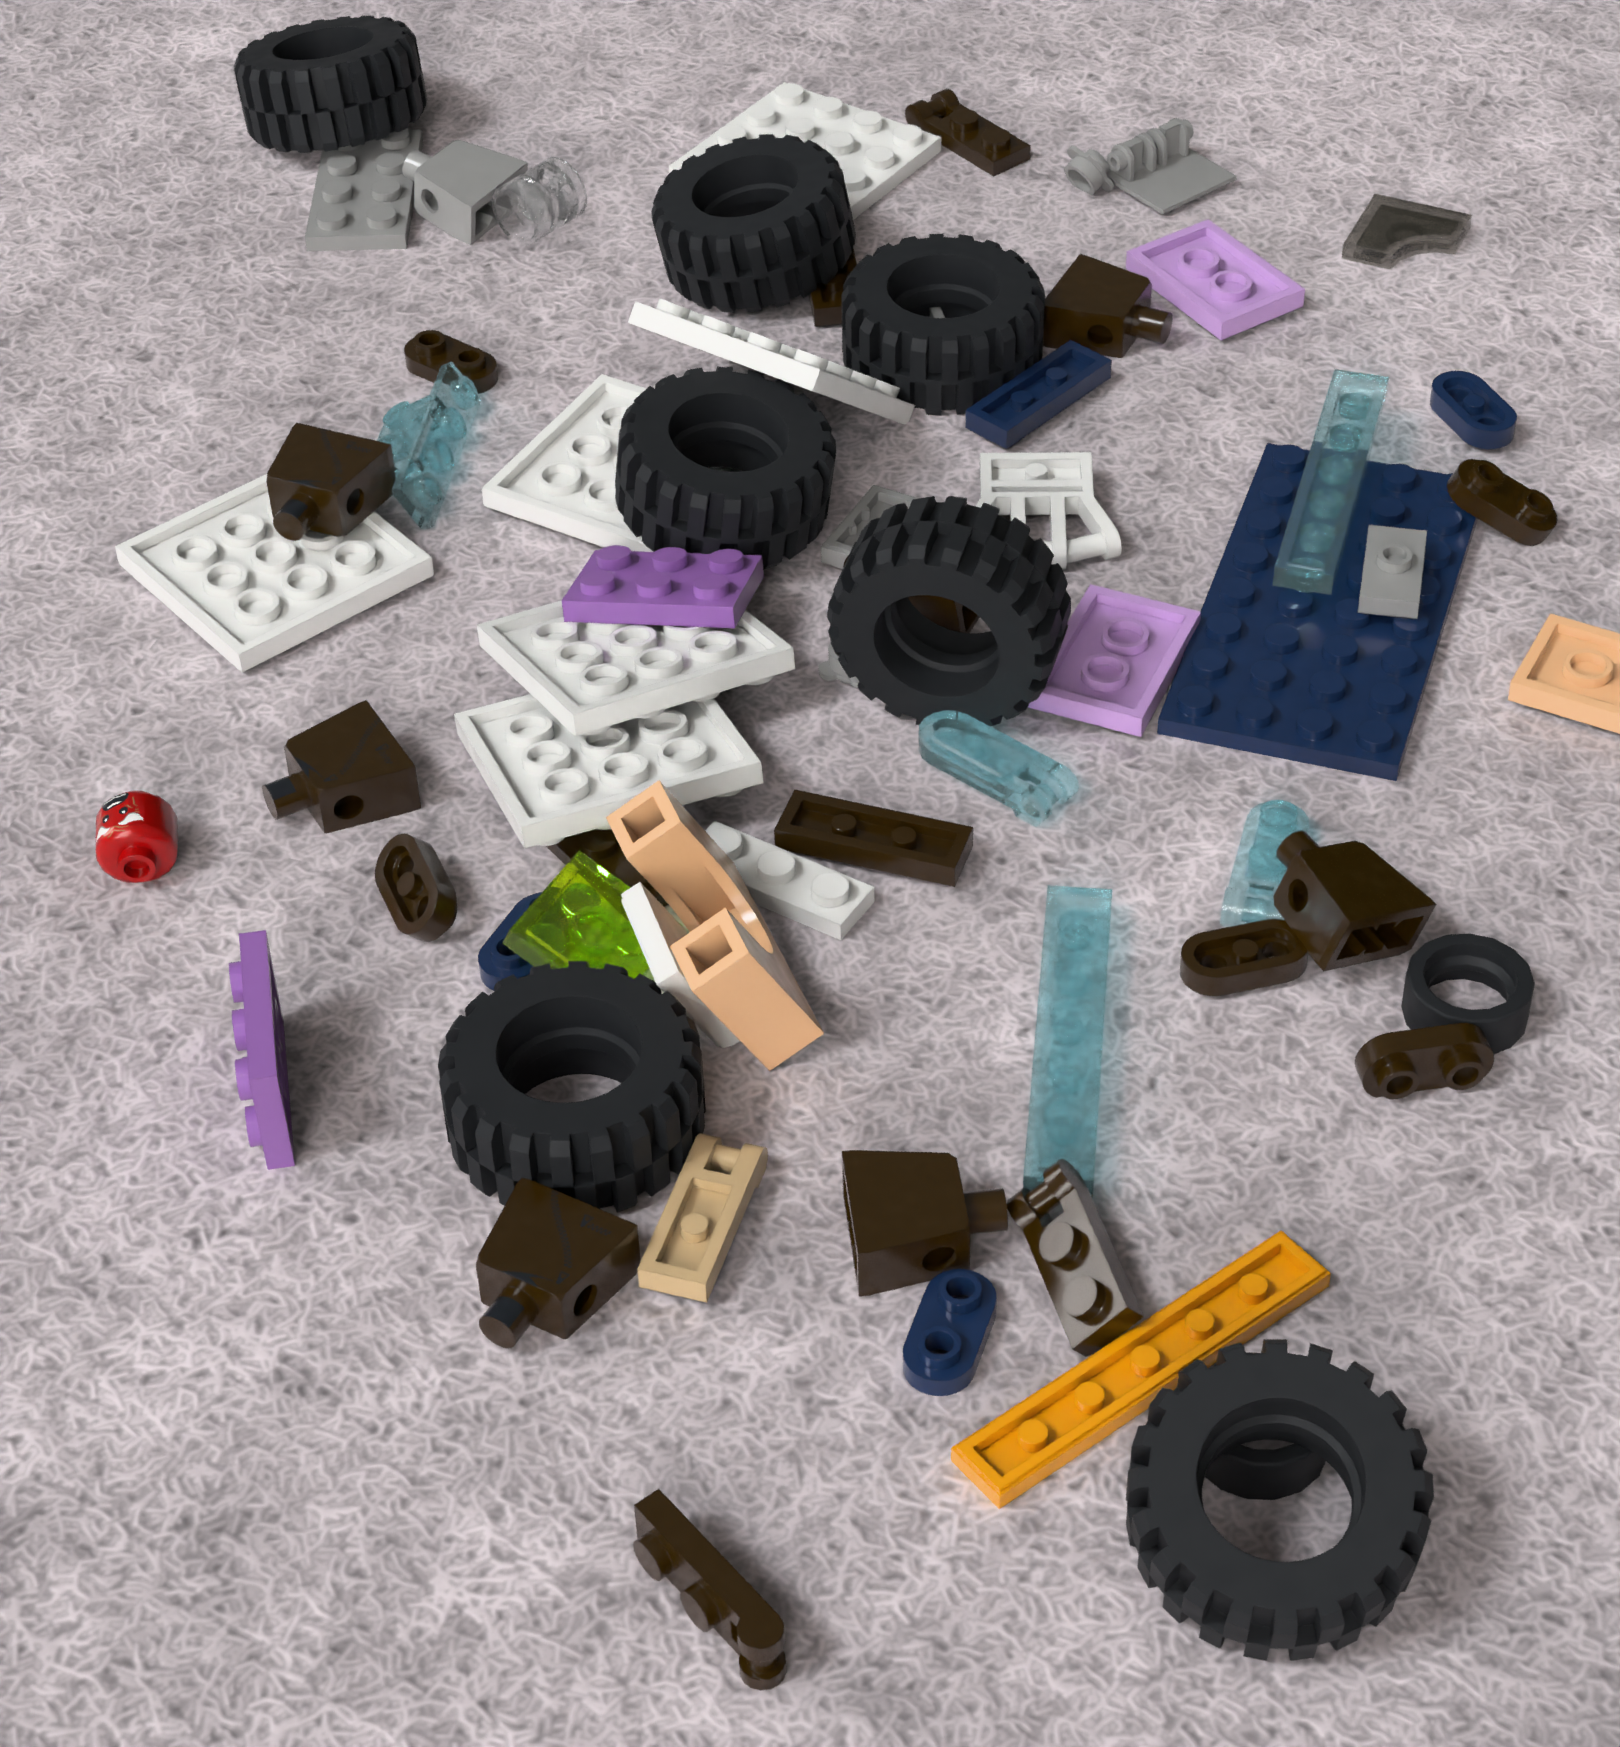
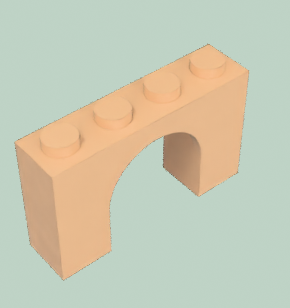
M657 781L607 816L606 819L626 859L664 898L689 931L687 935L672 944L670 948L692 992L750 1052L771 1071L822 1036L824 1032L734 862L661 781Z

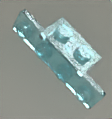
M448 362L440 367L430 395L411 404L408 401L400 402L385 414L382 420L384 424L377 441L391 444L396 476L392 493L421 529H429L435 525L481 402L473 382L468 377L463 376L452 362Z

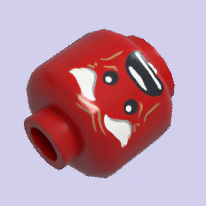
M129 791L112 797L102 805L96 816V859L104 872L114 879L123 882L139 883L159 879L172 869L178 858L177 815L168 802L160 796L145 791Z

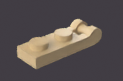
M702 1133L697 1135L638 1266L640 1288L708 1302L755 1188L759 1187L765 1173L768 1161V1150L766 1147L745 1143L742 1149L722 1145L720 1137Z

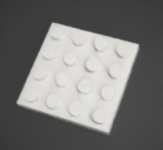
M784 82L669 165V173L673 169H681L683 161L692 155L698 157L705 153L706 148L716 144L723 146L733 143L732 139L745 136L747 140L756 139L761 134H773L776 138H784L785 135L798 136L804 143L807 140L817 143L839 162V167L843 171L854 220L940 153L941 137L922 131L915 125H905L885 118L878 112L866 111L843 103L838 98L826 97L803 89L798 84Z
M660 298L656 309L635 301L628 323L904 425L909 422L915 407L913 404L897 399L899 387Z
M601 374L482 487L484 506L601 547L621 545L630 548L631 551L653 552L642 542V536L636 537L623 521L624 517L619 512L615 500V477L621 420L626 409L634 403V399L647 388ZM707 467L720 471L741 472V470L727 467Z
M267 474L115 546L119 565L242 673L433 576L432 557L375 511L345 536L337 537L308 530L297 541H291L282 537L273 525L266 482Z
M562 600L477 625L480 647L575 736L598 735L606 732L612 725L634 718L647 719L657 717L663 714L667 708L690 701H707L716 698L722 691L745 684H764L771 681L775 675L795 669L794 648L747 610L743 613L736 628L564 622Z
M531 694L454 714L457 734L524 849L536 845L551 846L561 842L565 837L594 829H611L606 817L659 780L682 806L711 797L734 796L744 788L764 783L761 761L714 698L702 702L690 701L670 707L657 717L647 719L634 718L610 726L604 733L592 736H575Z

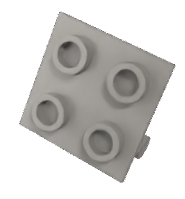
M1173 118L1168 123L1159 126V129H1149L1146 133L1138 134L1135 138L1114 145L1111 153L1107 155V162L1110 166L1107 176L1113 184L1162 215L1235 181L1236 175L1189 148V141L1193 136L1194 130L1192 124L1186 119Z

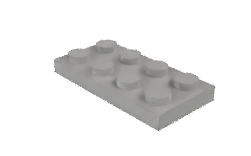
M404 129L400 132L390 133L389 137L378 141L375 139L367 141L364 145L340 147L338 150L333 151L322 150L305 233L307 251L407 249L414 207V181L404 177L402 168L407 155L412 150L422 152V130Z

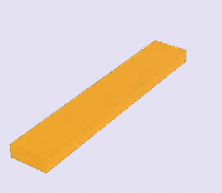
M1280 1230L951 1448V1461L1000 1509L1147 1410L1162 1388L1174 1391L1177 1388L1179 1372L1195 1360L1203 1361L1207 1368H1209L1217 1361L1218 1349L1237 1343L1243 1345L1329 1287L1331 1273Z

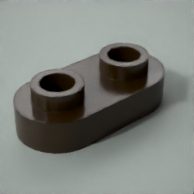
M422 331L409 340L404 347L406 367L412 374L455 393L463 395L480 394L493 388L498 381L497 363L491 354L439 331Z
M1465 460L1460 463L1447 482V490L1450 497L1461 509L1523 545L1535 546L1540 544L1557 525V514L1551 500L1545 494L1538 490L1530 489L1509 477L1489 461Z
M405 833L394 836L387 842L378 857L375 867L376 885L400 932L424 942L434 941L449 930L456 919L457 897L455 889L431 844Z
M1266 919L1201 932L1190 937L1182 946L1180 977L1189 989L1206 996H1223L1287 983L1300 977L1307 967L1308 951L1287 922L1282 919Z
M1456 1023L1385 1033L1365 1043L1355 1057V1068L1364 1090L1375 1098L1385 1097L1388 1099H1400L1413 1092L1449 1087L1453 1090H1466L1480 1083L1494 1064V1054L1483 1030L1470 1023Z

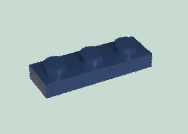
M1069 340L966 409L965 428L1008 449L1110 379L1112 360Z

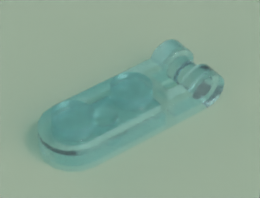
M948 710L935 712L925 717L919 724L918 751L922 759L937 769L1012 808L1017 818L1034 827L1040 825L1052 814V805L1056 802L1064 804L1078 792V780L1075 774L1065 765L965 713ZM1027 781H1030V782H1032V783H1034V784H1036V785H1038V786L1035 787V786L1031 785L1030 783H1028Z
M1271 800L1260 803L1250 810L1244 825L1229 885L1225 890L1220 925L1236 926L1241 925V922L1251 923L1266 919L1284 920L1274 906L1273 895L1287 868L1277 859L1276 852L1282 841L1290 834L1300 830L1309 834V818L1302 809L1284 800Z

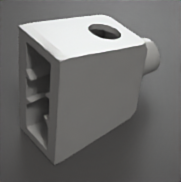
M463 140L452 141L432 157L419 150H412L403 163L402 172L404 177L414 181V208L416 212L450 236L470 245L527 201V162Z

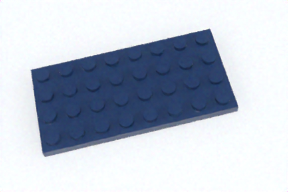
M1267 443L1202 606L1201 620L1187 644L1159 715L1157 734L1397 781L1478 518L1461 509L1450 497L1447 490V482L1453 473L1443 474L1414 469L1405 464H1386L1357 459L1348 454L1334 455L1305 450L1290 444L1277 445ZM1369 525L1427 531L1417 619L1358 613Z

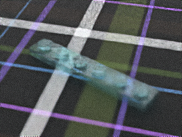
M1334 369L1275 564L1273 586L1291 588L1305 593L1332 594L1386 401L1389 377Z
M1050 885L1047 888L1023 1174V1188L1033 1190L1044 1181L1043 1172L1059 1159H1064L1079 1172L1093 1199L1112 889Z

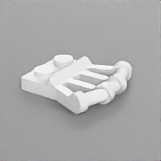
M1091 452L980 453V499L976 507L981 508L983 503L1000 508L998 515H1010V521L1016 517L1024 524H1026V515H1050L1051 541H1044V543L1054 554L1051 565L1059 563L1062 569H1066L1067 564L1101 555L1104 560H1108L1121 555L1122 545L1118 530L1094 497ZM1065 515H1079L1091 534L1067 540Z

